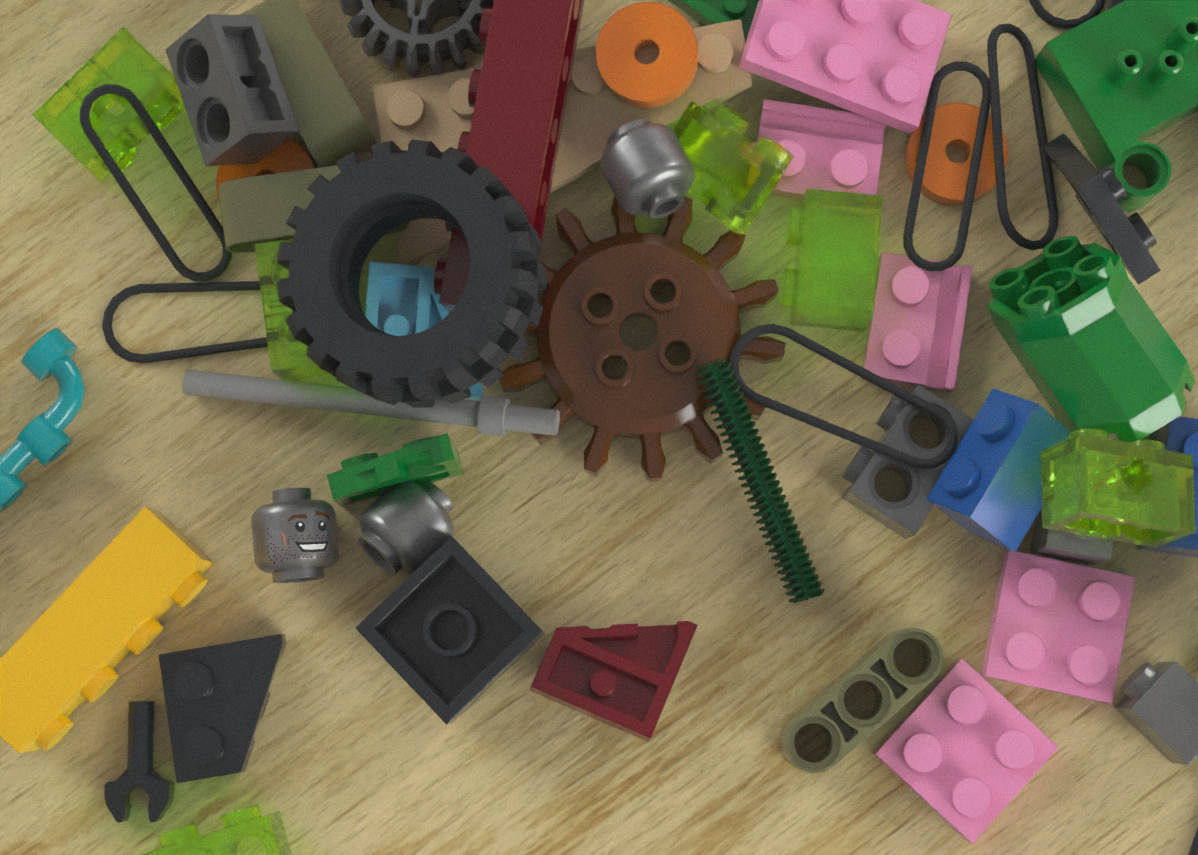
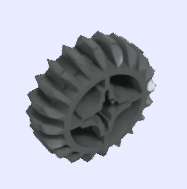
M375 0L340 1L343 13L353 17L347 24L352 37H365L362 43L364 53L372 57L383 52V65L390 71L396 68L404 58L406 59L407 73L414 78L420 73L422 63L428 62L430 63L433 75L442 74L444 72L442 61L452 58L454 65L458 69L463 70L467 66L464 53L467 47L476 54L484 55L485 46L480 44L479 38L480 22L484 9L486 7L493 8L494 0L422 1L419 13L416 0H382L389 1L391 8H397L407 13L409 32L406 33L392 27L382 19L375 10ZM451 16L461 17L450 27L432 33L434 26L439 20Z

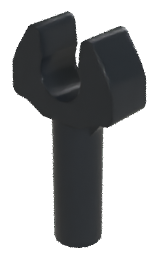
M129 701L127 769L117 780L107 782L104 786L106 805L118 823L129 819L131 809L130 794L136 787L145 789L149 795L148 815L150 822L160 821L174 799V782L161 778L153 768L155 701Z

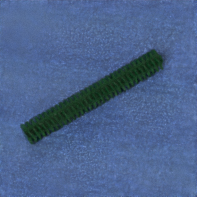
M728 357L695 367L693 370H701L695 377H704L698 384L707 385L701 391L710 392L704 398L713 399V402L707 404V406H716V409L710 413H719V417L713 420L714 422L722 421L723 423L716 427L717 429L725 428L726 430L720 433V436H728V439L722 442L723 444L731 443L732 445L726 448V451L734 450L735 452L729 455V458L738 459L732 463V466H741V468L735 470V473L743 472L744 474L738 477V480L747 481L741 487L750 488L744 494L753 495V497L747 499V502H756L755 505L750 506V509L759 510L753 516L762 517L756 523L765 524L759 530L768 531V533L762 535V538L771 539L765 545L774 546L768 552L777 553L771 559L780 560L774 566L783 567V569L777 571V574L786 575L780 578V581L789 582L783 585V588L792 589L786 595L795 596L789 602L795 604L822 595L825 590L824 588L820 589L822 583L817 581L819 575L814 574L816 568L811 567L813 561L808 560L810 554L805 553L807 546L802 545L804 539L799 538L801 532L796 531L798 524H793L794 516L789 517L792 510L787 509L789 503L784 502L786 495H780L783 488L778 487L780 481L775 480L777 474L771 473L774 466H768L771 459L766 458L767 451H762L765 447L764 443H760L762 437L757 436L758 428L753 429L756 424L755 421H751L753 415L748 414L749 406L744 407L746 399H741L743 391L738 392L740 384H735L737 377H732L734 369L729 370L731 362H726Z

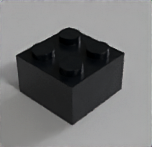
M452 536L356 627L359 633L446 725L453 723L545 634Z

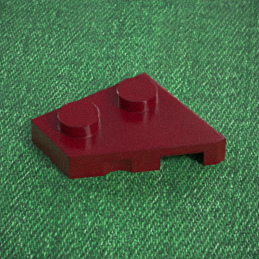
M678 621L676 625L638 626V623L617 624L609 628L591 629L588 626L557 627L531 684L530 691L649 742L698 625L690 621Z

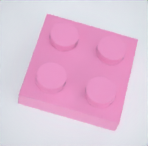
M1004 551L981 676L1102 703H1112L1135 577L1018 551Z
M960 658L951 665L875 749L873 754L964 839L973 844L1059 747L966 661Z

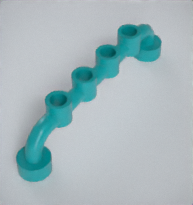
M54 328L42 336L27 351L21 361L40 382L53 376L58 382L59 394L54 404L45 413L34 418L19 433L17 440L0 456V511L13 503L25 490L27 485L18 475L35 458L43 466H47L56 460L72 442V439L63 430L72 422L81 409L85 387L82 373L71 359L77 346L59 328Z

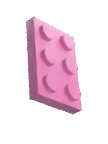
M759 0L738 68L910 134L919 127L952 14L917 0Z

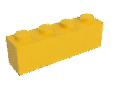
M144 506L0 658V737L17 753L37 751L40 747L44 751H48L54 747L72 728L74 723L68 717L85 699L90 703L99 699L117 680L119 674L113 669L130 651L138 655L151 645L164 628L158 621L175 603L180 607L187 605L207 584L208 579L203 573L213 562L159 511Z

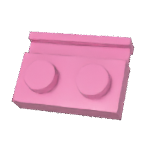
M764 99L761 108L749 192L872 211L876 200L886 125L854 112Z
M882 252L878 260L862 367L893 384L917 387L920 384L926 388L941 390V392L951 393L954 391L973 267L963 265L962 267L952 266L943 271H927L917 267L908 256ZM925 259V260L930 261V262H940V261Z

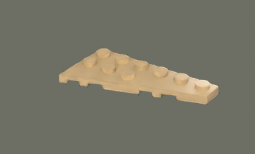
M741 19L692 28L696 36L699 54L698 68L694 80L679 98L669 104L656 108H638L618 100L609 92L601 79L596 63V46L576 49L550 194L596 170V166L600 164L603 152L607 148L608 138L621 126L635 120L647 119L652 123H661L670 127L681 120L686 122L752 87L750 72L738 68L745 46ZM643 47L637 52L636 60L643 64H650L657 59L659 52L653 47ZM482 66L372 86L380 142L393 141L402 151L408 150V144L412 139L432 141L441 152L450 147L457 149L461 133L463 131L470 132L474 112V108L470 107L468 102L471 74L474 69L481 70ZM440 219L413 220L409 222L407 229L394 233L399 264L416 266L423 262L422 258L449 245L452 232L446 230L445 221Z

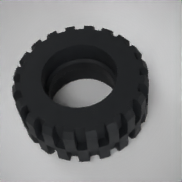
M412 139L408 144V150L404 151L393 141L373 144L371 148L373 157L364 161L355 152H352L336 161L341 173L332 180L328 181L320 174L308 186L307 190L315 195V197L305 210L294 206L286 222L287 225L296 230L292 243L280 242L276 262L289 270V278L280 279L276 282L279 302L290 308L293 313L287 317L286 323L294 339L308 347L306 355L320 369L336 377L337 381L375 400L391 405L402 402L413 408L433 407L435 400L444 398L450 403H455L471 397L469 389L471 386L481 382L489 387L503 376L498 367L509 355L518 361L529 345L522 339L527 326L538 327L543 307L536 300L538 290L546 289V268L541 264L538 253L543 249L537 231L529 223L526 217L528 214L500 179L486 166H478L468 154L453 147L441 152L432 141ZM418 219L443 220L461 233L467 242L470 252L469 277L459 302L439 323L416 334L395 336L377 329L365 317L359 295L360 276L368 254L385 234L399 225Z

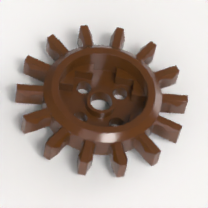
M615 195L611 215L616 227V235L601 239L595 243L586 235L581 221L567 208L555 214L559 238L569 247L574 256L559 271L549 268L540 261L546 268V289H543L545 294L541 302L543 311L538 327L528 325L523 334L537 338L539 357L526 363L511 365L502 371L503 376L499 379L503 392H521L539 382H548L557 397L556 402L549 409L560 411L558 433L573 417L594 428L592 438L584 450V473L595 477L608 463L609 448L616 436L639 439L642 449L640 466L648 483L661 481L666 459L661 447V436L674 433L680 429H684L688 433L696 452L711 464L721 458L723 450L719 436L704 419V414L711 408L707 404L713 402V399L704 398L710 392L701 391L707 385L698 384L704 377H695L701 370L693 369L699 365L728 357L726 362H729L732 348L742 336L739 314L747 310L763 308L774 300L779 292L775 279L756 280L743 288L730 290L719 271L726 264L737 258L744 244L746 235L738 227L722 234L714 246L703 255L683 243V237L693 219L692 199L683 196V205L677 211L668 215L667 225L662 235L638 233L635 226L636 215L624 212ZM658 283H667L673 287L675 297L670 302L662 304L652 298L650 291ZM596 297H605L610 300L613 309L606 317H595L588 310L590 301ZM642 316L651 320L655 325L657 338L649 348L634 350L627 347L621 340V326L631 317ZM770 336L755 337L743 348L739 360H752L762 364L779 362L784 356L785 342ZM673 344H681L688 349L690 358L683 365H672L665 357L666 349ZM611 358L621 359L627 366L625 376L618 380L607 378L602 371L603 364ZM743 395L741 399H746L744 407L749 406L750 408L748 414L753 415L752 419L758 420L766 407L752 402ZM530 433L540 445L556 437L554 435Z

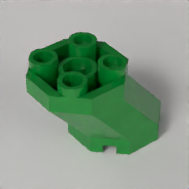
M1076 236L1061 237L1047 244L1042 254L1018 268L1004 270L991 279L989 288L993 296L987 308L997 330L1051 407L1055 418L1081 440L1080 444L1085 448L1103 446L1098 435L1116 433L1120 443L1137 442L1183 414L1187 404L1183 390L1185 388L1191 392L1195 382L1192 372L1181 351L1128 278L1120 256L1096 243L1081 245Z

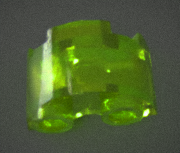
M691 101L673 129L695 173L692 186L687 192L706 205L705 209L734 233L744 234L787 170L794 155L785 147L766 136H762L757 141L746 133L751 122L729 106L719 103L715 111L712 112Z

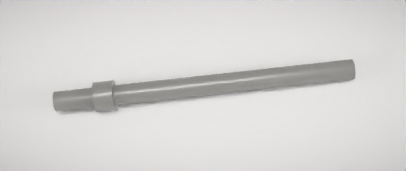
M187 370L183 378V392L185 395L477 427L479 434L506 436L509 430L556 436L560 422L559 410L511 405L510 399L483 395L480 401L461 400L455 403H450L443 398L435 400L433 407L413 408L402 402L391 405L375 400L351 387Z

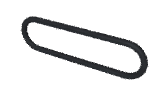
M954 61L943 66L934 75L928 95L903 233V247L908 258L917 267L927 271H943L952 267L962 257L967 241L991 104L987 74L977 65L967 61ZM966 71L973 74L980 81L983 96L957 243L953 253L947 259L940 262H930L922 259L916 253L913 247V231L938 92L942 80L949 73Z
M105 84L94 88L84 97L80 107V123L85 135L174 268L183 277L193 281H209L219 277L227 269L232 258V252L227 251L225 247L223 227L136 95L125 87ZM106 94H117L124 97L132 105L220 239L223 255L219 264L214 269L207 272H195L188 269L182 263L94 131L89 120V111L97 98Z

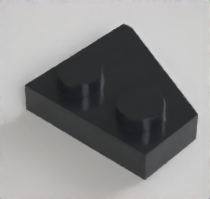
M1064 133L1043 146L1042 148L1052 163L1058 167L1076 193L1075 197L1112 252L1120 256L1124 268L1137 284H1141L1161 271L1148 249L1157 244V241L1137 212L1129 217L1124 213L1118 201L1128 195L1110 167L1104 164L1096 169Z
M285 634L159 654L176 783L246 771L255 743L254 735L258 722L263 718L270 696L268 691L280 655H283L286 647Z

